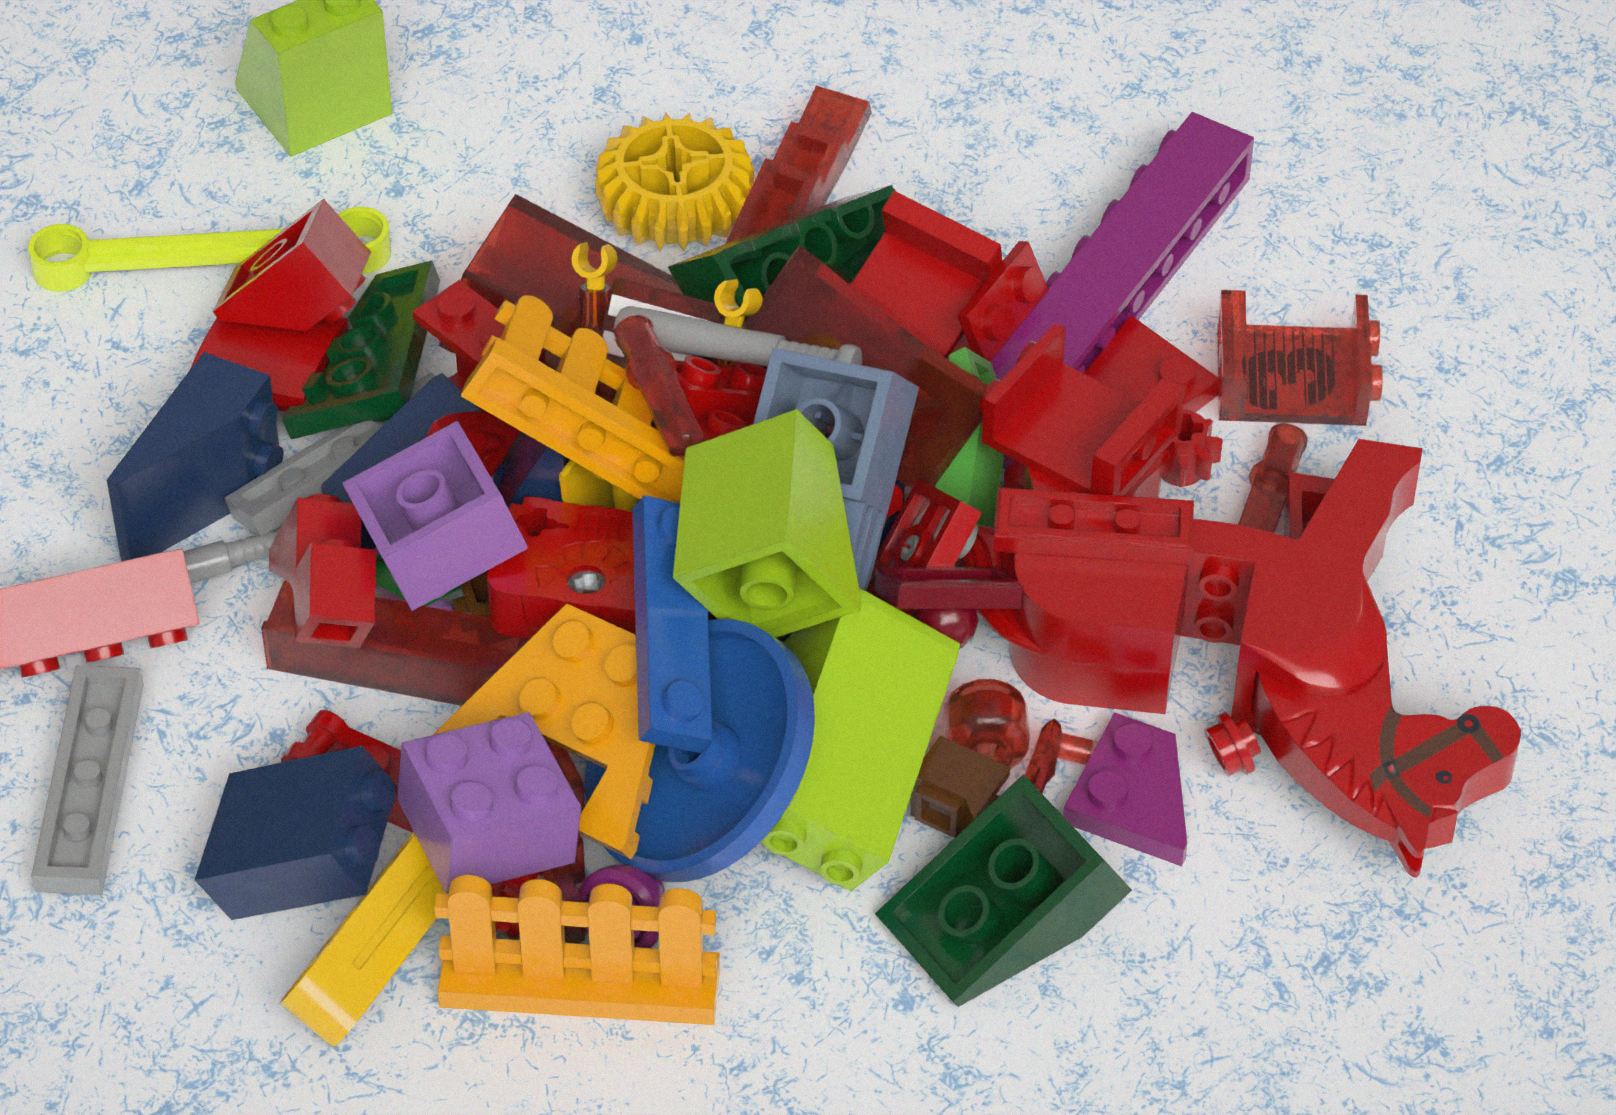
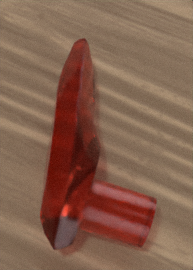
M1055 718L1050 720L1041 728L1024 775L1043 794L1046 784L1055 775L1057 759L1086 765L1092 755L1093 740L1062 733L1061 724Z

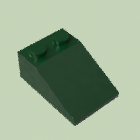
M1023 774L886 902L875 915L957 1007H960L1082 938L1121 902L1132 889Z

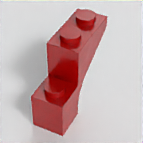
M316 494L306 498L297 497L269 548L270 572L288 581L293 590L295 642L360 648L375 624L376 550L361 548V517L354 504L343 503L339 498L327 494Z

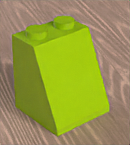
M297 0L250 19L235 80L236 90L290 157L392 115L383 10L374 0Z
M797 409L686 448L673 579L717 619H734L748 622L775 638L860 611L861 596L834 445Z

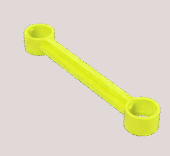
M353 207L338 213L357 237L367 236L375 238L372 242L365 244L371 251V254L362 274L377 271L385 266L391 257L390 232L387 218L378 210L369 207ZM54 224L40 229L31 237L28 251L36 283L44 289L63 292L83 285L90 278L92 272L239 264L284 229L88 240L86 234L76 226ZM67 253L76 255L62 262L46 261L49 257L57 254Z

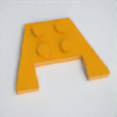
M566 604L433 735L530 712L546 741L606 769L580 814L578 832L583 837L632 860L637 851L640 835L635 832L641 804H648L653 780L648 774L655 748L653 743L639 741L636 635Z

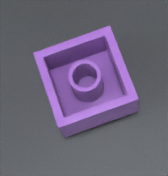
M458 421L342 483L411 611L442 597L450 590L528 549L502 495Z
M530 712L402 742L397 800L445 894H449L451 881L462 875L478 876L490 884L575 863L581 805Z

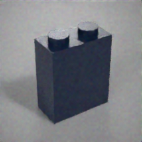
M363 746L229 773L194 880L231 920L366 895L375 863L379 857V849L391 808L395 802L398 787Z

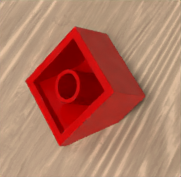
M322 199L234 268L212 312L220 321L305 332L322 319L328 324H332L347 313L355 304L356 299L353 297V293L366 279L362 273L371 251L325 199Z

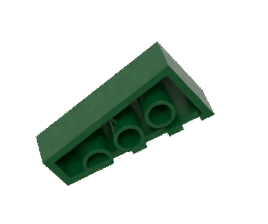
M893 185L844 197L668 266V269L697 318L724 324L725 316L715 306V291L722 282L737 279L738 288L735 291L734 298L739 307L743 303V296L747 289L757 288L763 297L762 306L759 311L753 315L745 316L742 328L783 335L787 341L796 342L820 321L818 307L824 298L837 305L839 304L884 235L885 227L882 209L895 189ZM732 361L731 364L726 366H734L735 361Z

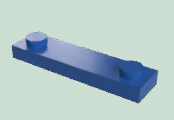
M643 495L632 508L639 741L702 753L713 741L708 610L673 579L680 503Z

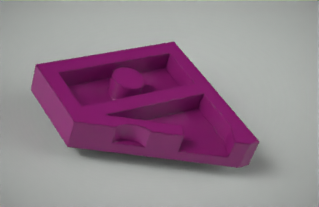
M1114 712L1064 805L1063 817L1075 828L1182 867L1186 859L1187 835L1176 734Z

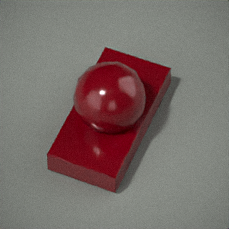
M881 567V569H876L874 592L897 609H915L913 618L960 643L961 649L975 635L979 623L976 609H1021L1023 586L998 567Z

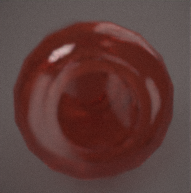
M976 679L962 684L951 692L944 704V737L1009 766L1010 770L1020 764L1029 750L1030 742L1028 706L1021 692L1011 684L996 679Z

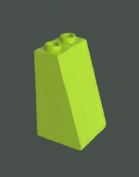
M859 588L861 596L860 611L795 631L782 642L797 656L808 676L814 700V735L805 773L793 799L780 820L760 842L771 852L785 856L821 875L828 882L840 885L849 891H853L889 863L960 649V643Z

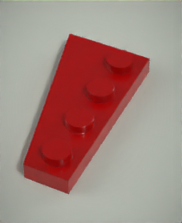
M1132 315L1129 316L1113 339L1084 373L1139 402L1165 377L1185 387L1183 410L1197 412L1216 398L1220 385V378ZM1016 460L1010 464L1004 472L1003 488L1024 489V464Z

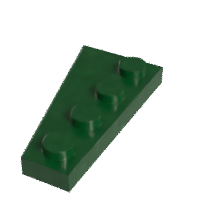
M432 260L375 275L347 318L352 329L341 337L334 338L326 350L330 361L324 372L312 373L302 387L306 396L303 405L290 406L282 418L291 440L369 420L373 422L388 421L410 400L427 335V330L413 320L412 311L437 295L440 278Z

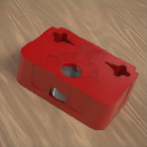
M524 497L522 505L511 503L508 509L528 549L496 565L487 572L489 615L493 629L506 636L531 639L566 604H569L636 635L633 512L595 505L586 506L552 501L551 499L540 497Z

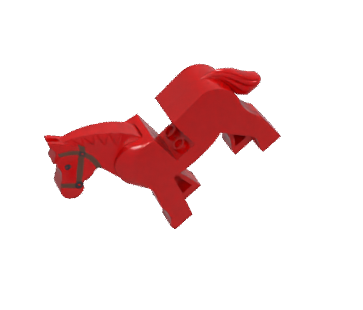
M1358 439L1335 479L1289 472L1284 506V536L1237 524L1193 519L1191 565L993 552L995 527L977 525V537L972 548L964 557L957 559L954 565L955 567H998L1023 586L1021 609L976 610L979 616L996 634L1009 642L1010 658L1021 680L1039 695L1059 703L1166 714L1180 636L1202 639L1212 643L1222 642L1240 645L1231 714L1232 720L1235 722L1244 718L1253 733L1262 736L1276 760L1287 773L1326 808L1351 825L1373 836L1388 840L1406 872L1414 878H1417L1421 873L1426 848L1429 849L1452 843L1458 814L1472 803L1502 791L1512 780L1521 738V729L1517 721L1506 710L1495 706H1477L1467 710L1459 718L1449 720L1443 716L1433 714L1402 715L1397 713L1392 706L1386 626L1368 581L1383 557L1386 535L1389 528L1400 514L1414 505L1423 448ZM1161 453L1124 496L1159 498L1164 453ZM1025 465L1024 489L1078 493Z

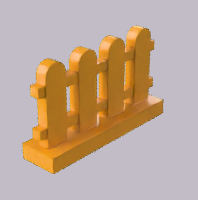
M526 295L522 296L516 305L505 300L495 316V320L505 325L501 339L493 335L490 337L481 355L483 358L465 382L461 397L639 500L645 495L680 503L685 450L688 445L677 431L663 404L652 371L654 366L645 361L635 360L625 370L606 359L608 345L593 330L579 328L570 338L550 326L553 320L552 311L540 299ZM542 348L561 358L557 371L538 361ZM598 381L617 390L613 403L595 394ZM654 413L671 422L668 436L651 427Z
M462 875L451 881L449 894H436L435 918H449L451 936L441 935L439 944V957L443 960L438 986L439 1008L714 1025L720 976V953L704 952L703 935H715L716 911L703 910L701 897L691 890L683 888L667 890L660 897L659 907L632 905L631 893L622 886L601 884L591 890L589 903L562 900V891L556 884L547 880L535 879L522 884L519 898L493 897L492 887L485 879L474 875ZM495 921L519 923L520 940L497 939ZM564 926L589 927L590 944L565 943ZM634 930L659 932V949L634 947Z

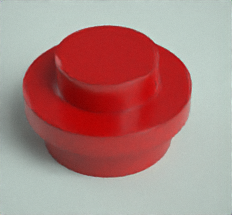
M1227 712L1217 715V723L1204 729V732L1220 767L1228 777L1239 771H1242L1245 775L1254 772L1255 765L1252 757L1260 754L1261 749L1249 724L1244 718L1234 722Z

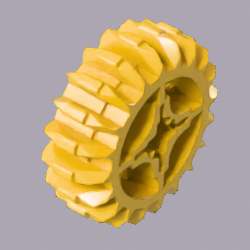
M665 112L662 120L655 122L643 116L638 128L623 125L619 137L607 139V146L604 153L599 154V162L596 165L595 193L596 197L599 198V205L604 213L605 221L614 223L618 235L632 233L637 246L649 240L655 241L659 251L666 244H679L681 249L685 251L688 242L697 241L707 247L712 234L727 237L732 225L742 224L746 209L750 208V203L753 199L754 166L751 165V157L748 156L744 141L735 140L729 127L717 129L712 118H708L700 123L693 121L690 112L683 119H671Z

